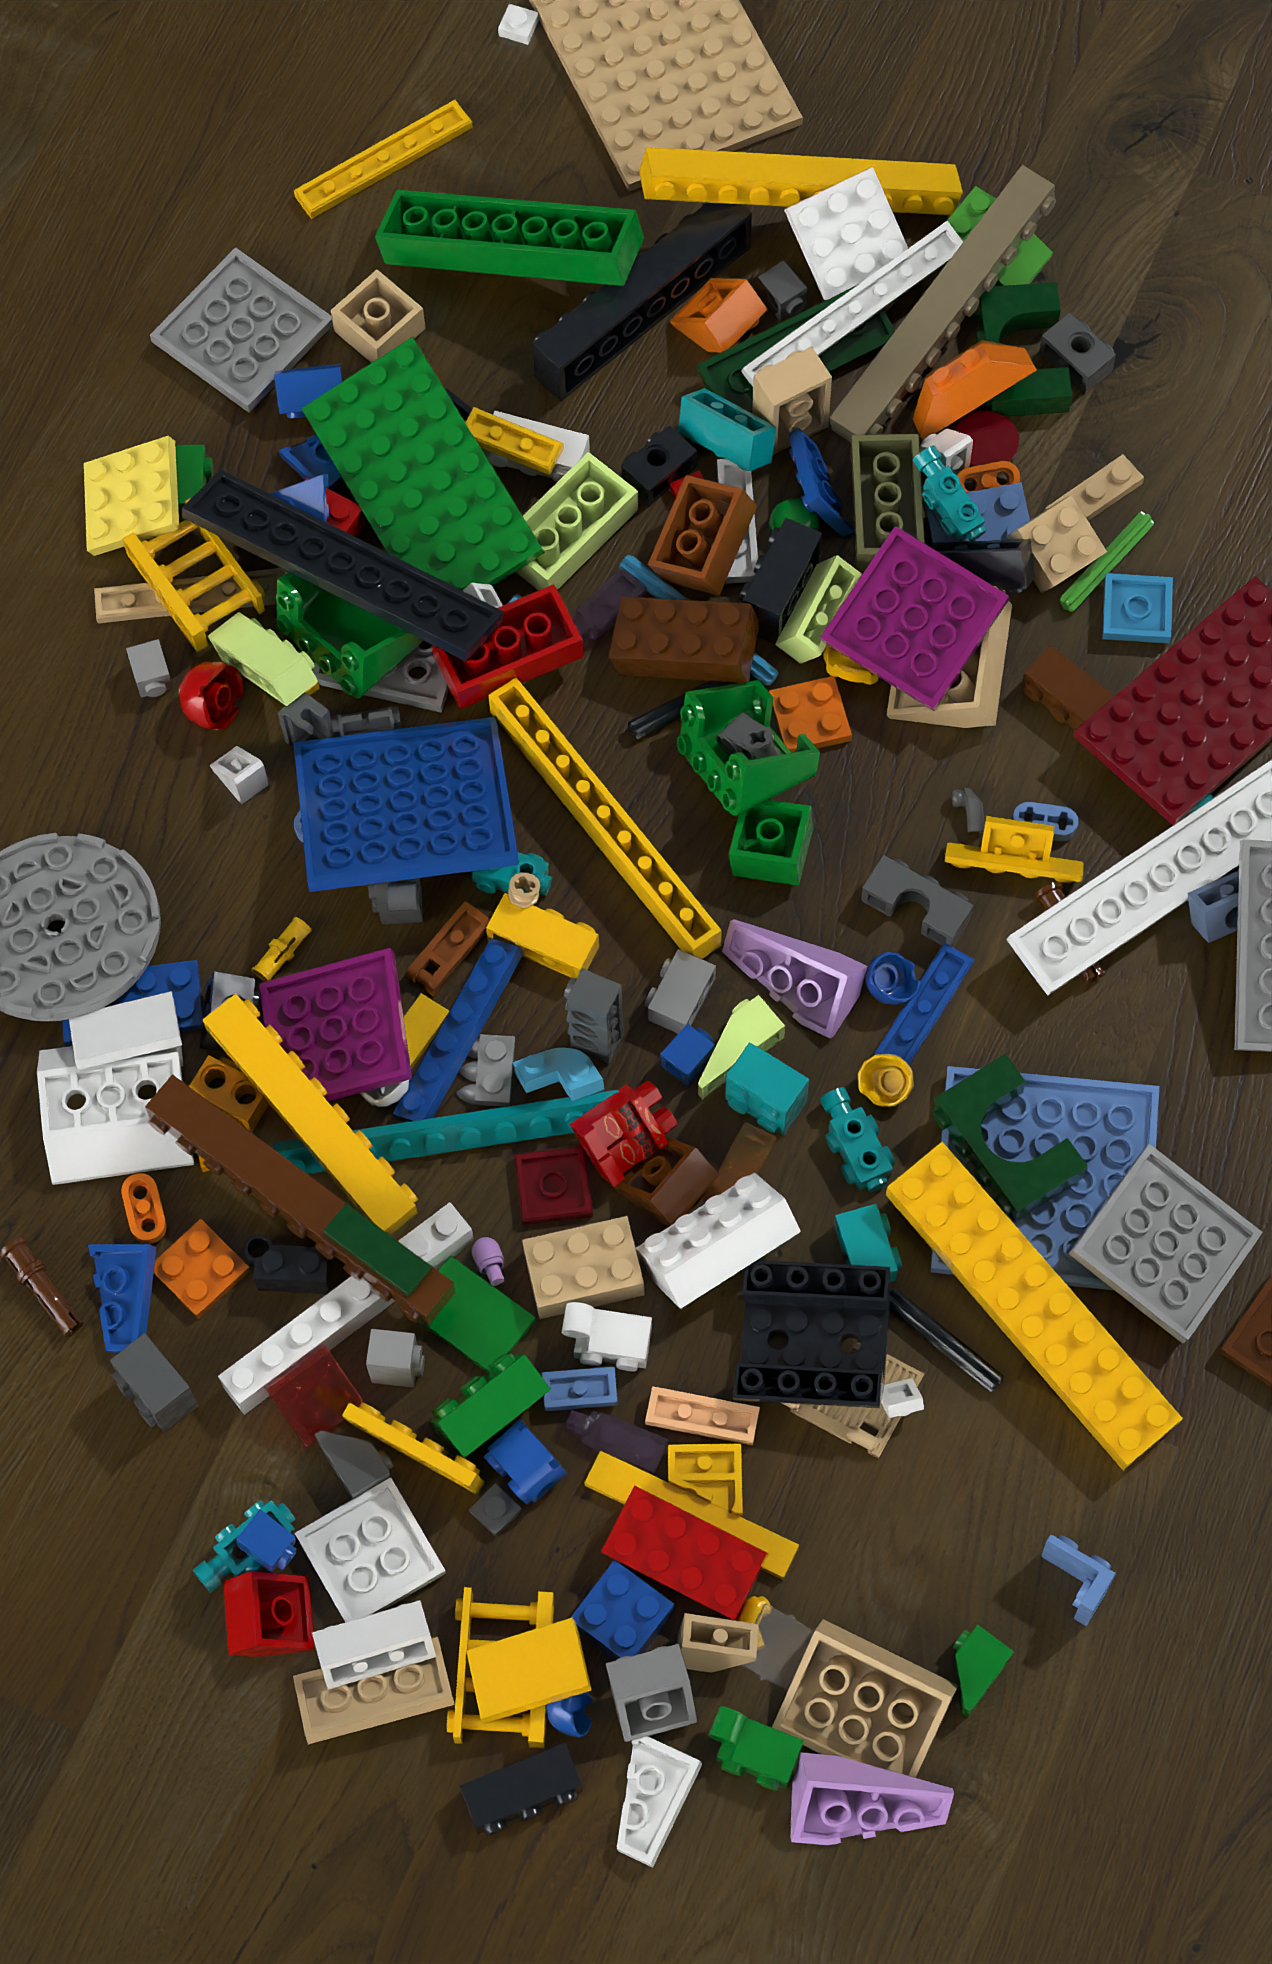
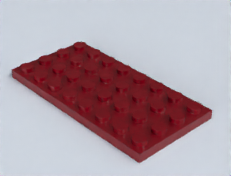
M1256 576L1081 724L1073 735L1077 741L1173 826L1272 740V590Z

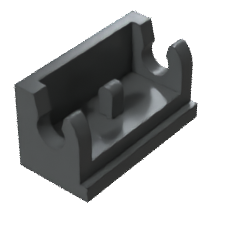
M305 692L278 712L284 741L288 745L293 744V742L308 741L313 737L318 739L334 737L329 710Z

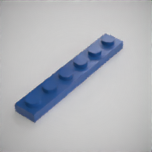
M490 938L412 1078L408 1091L402 1096L393 1115L398 1121L405 1123L434 1117L524 954L519 946Z

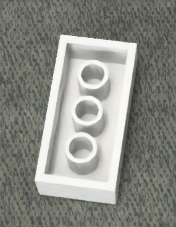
M753 1173L750 1176L739 1179L733 1187L722 1194L709 1198L703 1206L692 1213L679 1217L673 1225L662 1232L649 1236L643 1244L635 1249L652 1282L681 1309L801 1231L785 1198L756 1173Z

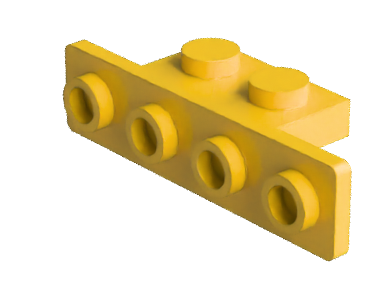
M986 816L981 847L949 842L947 843L945 862L951 863L958 868H970L973 866L985 868L992 873H1004L1005 871L1020 873V875L1026 878L1049 877L1061 883L1081 882L1084 865L1081 861L1050 857L1055 826Z

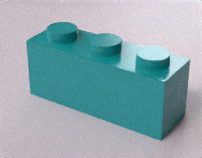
M706 388L682 396L678 433L689 438L691 442L713 451L716 456L733 462L745 471H754L761 466L771 463L776 426Z

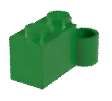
M724 1706L719 1707L708 1734L712 1739L722 1743L716 1760L723 1763L721 1769L742 1777L743 1772L758 1777L756 1783L774 1791H777L779 1786L787 1789L804 1740L751 1720L744 1714Z

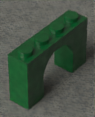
M1057 282L994 286L989 292L984 291L979 298L980 303L976 311L972 314L974 321L979 320L980 329H976L975 333L976 344L982 340L1001 344L1008 335L1016 331L1051 328L1059 322L1061 312ZM1069 367L1037 369L1032 374L985 402L984 406H989L990 411L998 412L1005 417L1067 413L1070 410L1072 400Z
M1003 1054L935 1097L932 1115L942 1130L947 1129L954 1138L952 1142L958 1154L963 1159L968 1157L975 1167L973 1169L974 1175L983 1187L989 1186L996 1196L994 1197L995 1203L1006 1215L1009 1214L1012 1220L1016 1222L1085 1178L1088 1165L1068 1138L1035 1159L1026 1162L1004 1160L988 1148L981 1130L984 1120L995 1110L1021 1095L1026 1083L1008 1056Z

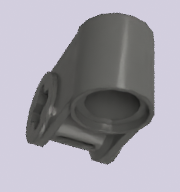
M740 713L716 736L718 745L729 756L733 753L741 752L748 760L781 755L780 750L773 744L774 736L772 730L743 713Z

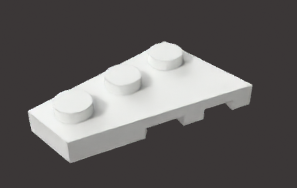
M646 1736L632 1740L631 1762L628 1765V1783L625 1802L622 1808L617 1850L653 1868L702 1763L698 1759Z

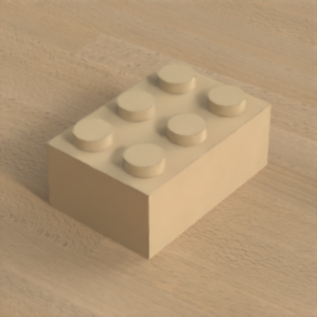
M812 346L803 351L798 350L791 353L785 360L775 365L764 366L754 375L752 414L776 426L772 455L791 446L788 434L800 428L809 437L828 427L832 376Z
M628 1216L522 1240L539 1320L565 1314L566 1304L570 1302L584 1303L596 1307L644 1296V1282Z

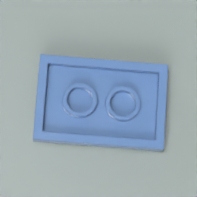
M1021 482L967 493L970 499L978 506V511L985 520L983 526L987 530L985 534L974 541L1008 540L1006 537L1008 534L1030 521ZM924 501L923 508L931 544L935 542H957L954 536L950 538L943 530L940 523L942 518L937 510H931Z

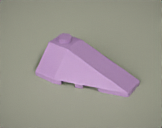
M735 919L730 921L722 950L751 979L756 978L770 991L769 996L776 1002L781 1001L794 1013L792 1017L801 1025L828 1038H832L859 998L868 967L841 953Z

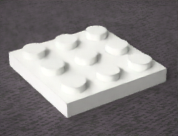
M873 167L784 209L824 300L830 299L860 284L908 249Z
M391 1477L295 1533L345 1623L366 1615L382 1612L446 1574L444 1567Z

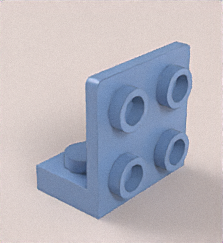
M1050 1534L1041 1557L1084 1582L1072 1605L1078 1608L1074 1619L1087 1626L1107 1593L1116 1573L1110 1570L1111 1565L1101 1557L1096 1555L1088 1557L1078 1551L1079 1546L1071 1539L1063 1535H1059L1057 1538Z

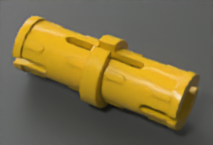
M294 917L279 938L273 939L269 943L270 949L255 967L251 969L253 974L263 982L270 981L286 961L290 962L295 956L293 952L306 936L312 932V929L303 920Z

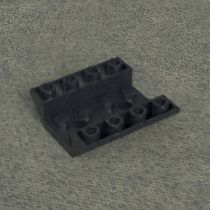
M756 1260L745 1267L742 1292L745 1310L740 1363H736L733 1399L880 1408L885 1386L890 1320V1267ZM776 1334H784L788 1337L789 1342L783 1349L775 1350L768 1344L770 1338ZM847 1338H856L860 1341L861 1346L857 1352L848 1354L841 1350V1343Z

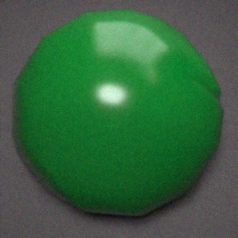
M788 498L776 505L770 515L769 528L771 533L775 527L780 529L785 518L817 531L820 527L819 515L816 512L810 513L801 498Z

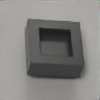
M496 1483L469 1509L470 1513L495 1537L522 1512L521 1507Z

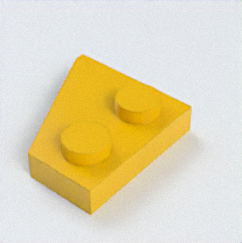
M741 1444L668 1445V1481L670 1484L731 1513L743 1516Z

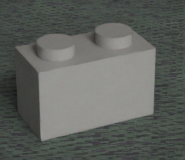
M678 949L673 959H666L660 972V977L663 979L658 989L652 987L646 998L645 1006L648 1007V1021L679 1034L687 1023L692 1026L716 978V965Z
M371 1329L366 1360L371 1382L415 1388L416 1377L423 1376L425 1356L422 1355V1346L417 1345L415 1333Z

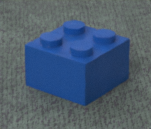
M614 1560L570 1618L573 1617L578 1633L616 1661L624 1656H635L645 1653L674 1614V1603Z

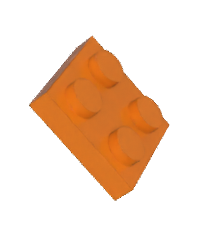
M834 676L769 691L774 697L772 710L780 738L792 753L796 752L798 735L805 734L817 749L852 740V733Z
M200 1219L155 1260L153 1275L199 1320L251 1270Z

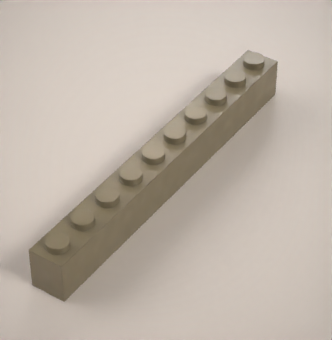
M1022 164L830 416L832 431L850 443L852 435H881L883 424L889 417L894 418L903 404L902 399L908 391L912 393L916 390L922 380L921 374L927 366L931 368L938 361L941 355L940 349L946 341L951 342L957 336L961 327L959 324L965 316L970 317L976 311L980 303L979 298L984 291L989 292L995 286L999 278L998 273L1003 266L1006 265L1008 267L1014 261L1018 253L1017 248L1022 241H1028L1033 236L1037 228L1036 223L1041 216H1047L1052 211L1056 203L1055 185Z

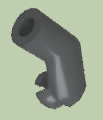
M963 787V790H953L951 794L952 805L954 807H964L966 810L967 831H984L983 803L971 788Z

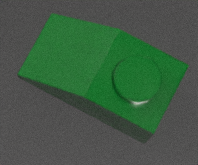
M978 1624L971 1633L965 1629L953 1645V1648L957 1650L953 1664L956 1682L959 1685L957 1689L961 1713L967 1718L1011 1660L1014 1653L1013 1650Z

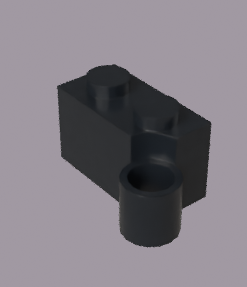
M260 1234L254 1235L246 1241L244 1252L250 1266L254 1268V1281L258 1291L328 1294L330 1292L332 1260L321 1254L315 1247L272 1245L269 1238ZM263 1246L269 1249L262 1257L253 1258L251 1256L252 1251L257 1247Z

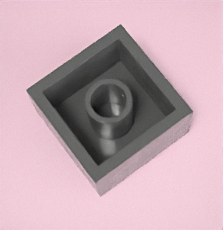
M145 1333L110 1360L115 1369L111 1376L116 1381L117 1387L129 1401L134 1397L136 1398L133 1403L151 1428L158 1425L165 1433L199 1406L188 1384Z

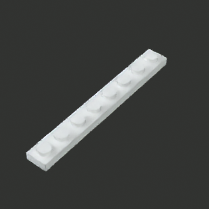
M946 221L746 365L741 372L753 387L754 375L761 368L767 365H775L785 360L788 355L795 351H803L812 346L819 356L945 265L963 243L962 239L950 223Z

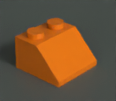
M711 278L669 322L707 352L721 353L739 343L738 339L746 331L753 329L759 323V318L767 308L747 279Z

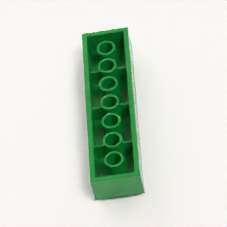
M396 190L378 228L375 239L385 264L624 286L643 242L644 235L637 212L633 209Z

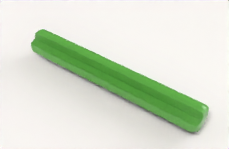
M1139 512L1105 548L1107 552L1094 560L1062 594L1059 602L1063 609L1070 612L1075 611L1105 579V574L1110 573L1154 525L1149 514Z

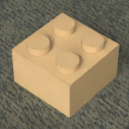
M375 270L331 309L334 331L371 363L411 337L415 339L426 329L423 308L378 270Z
M1072 495L1057 502L1006 536L1008 540H1031L1035 574L1033 581L1041 593L1058 585L1107 552Z

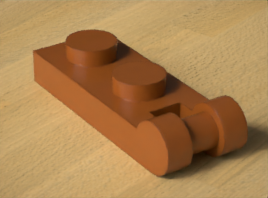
M464 901L410 965L405 977L413 983L418 981L425 986L424 991L432 997L436 996L446 980L487 933L486 927L491 919ZM430 963L438 968L433 975L426 971Z

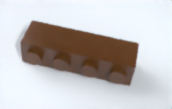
M1051 645L1024 672L1021 685L1024 693L1032 701H1040L1049 708L1051 715L1061 723L1066 722L1075 730L1114 697L1111 692Z

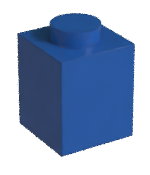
M687 1023L661 1053V1067L688 1087L706 1067L715 1049L713 1038L701 1028L695 1030Z

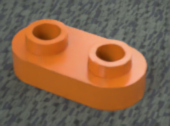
M1008 461L968 467L957 474L960 484L966 493L1005 486L999 484L996 480L999 473L1006 475L1007 483L1005 485L1020 483L1018 468ZM970 479L975 483L973 491L965 489V480Z
M144 1173L133 1174L124 1181L121 1189L129 1227L137 1241L143 1244H153L163 1238L167 1229L159 1190L151 1176ZM139 1190L147 1191V1195L143 1199L135 1198V1194ZM146 1223H154L155 1228L152 1231L146 1232L143 1230Z

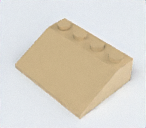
M1008 601L935 711L891 685L887 717L889 719L960 728L996 725L1012 604Z
M823 1619L811 1638L772 1728L804 1740V1746L820 1754L839 1756L916 1778L959 1685Z

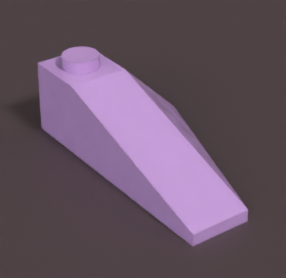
M800 1752L792 1783L791 1842L832 1845L841 1843L840 1838L862 1834L863 1839L876 1837L875 1832L893 1828L904 1832L946 1824L954 1791L953 1788L843 1757Z

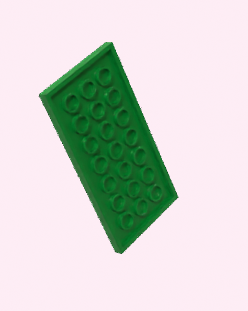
M413 337L301 408L388 554L463 591L471 583L494 586L545 553Z

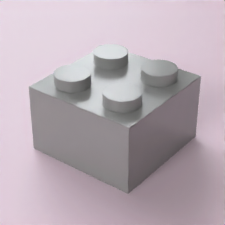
M679 1644L657 1647L650 1652L635 1656H624L616 1661L606 1663L614 1705L625 1742L697 1723L690 1680Z

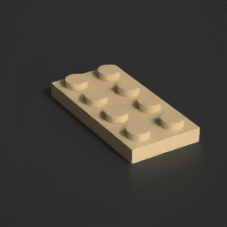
M438 1637L432 1638L436 1654L434 1658L329 1690L322 1669L293 1676L307 1743L312 1744L455 1705Z

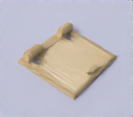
M847 1338L841 1343L840 1348L843 1352L852 1354L859 1350L861 1343L856 1338ZM887 1354L885 1385L912 1378L918 1387L924 1373ZM782 1403L791 1408L790 1412L850 1444L855 1442L868 1449L867 1453L876 1458L880 1457L901 1416L889 1418L882 1403L880 1408ZM865 1423L877 1429L876 1437L860 1429L861 1425Z

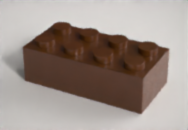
M621 597L609 659L618 674L624 676L748 683L760 621L752 605L747 603Z

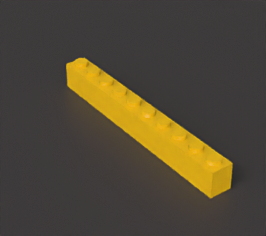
M646 147L639 168L644 198L651 200L790 207L872 167L892 212L952 215L963 194L956 164Z
M517 677L488 695L492 716L496 717V721L682 951L700 959H703L721 946L722 930Z

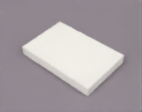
M172 991L104 1007L92 1013L69 1019L74 1058L78 1070L182 1045Z

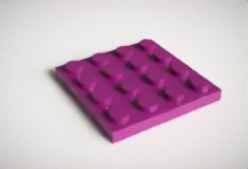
M895 526L820 636V639L833 649L935 711L1010 599L1009 595Z
M391 948L259 983L265 1028L271 1025L283 1041L279 1045L287 1054L293 1051L305 1065V1068L301 1071L309 1080L315 1077L328 1093L324 1096L327 1101L412 1079L395 953Z

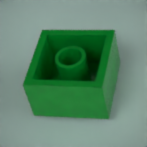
M767 800L739 814L729 851L732 876L799 886L813 832L811 806Z

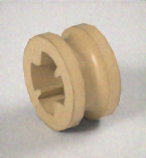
M530 873L515 874L509 882L508 898L510 902L521 908L531 907L537 903L540 891L538 878ZM524 887L525 890L529 893H524L523 890L519 888Z

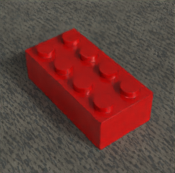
M554 584L498 607V609L504 611L503 621L467 661L431 644L432 655L460 710L489 698L488 695L515 677L522 684L583 658V639Z
M635 1485L601 1553L735 1621L769 1556V1553Z

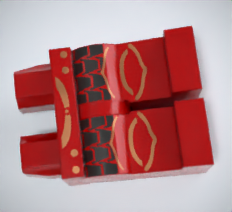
M650 1081L641 1084L634 1090L625 1084L618 1090L619 1093L610 1096L569 1124L599 1175L613 1187L625 1179L623 1174L636 1163L650 1157L657 1148L661 1150L669 1143L665 1135L678 1124L673 1114L665 1106L651 1114L649 1109L662 1100V1095Z

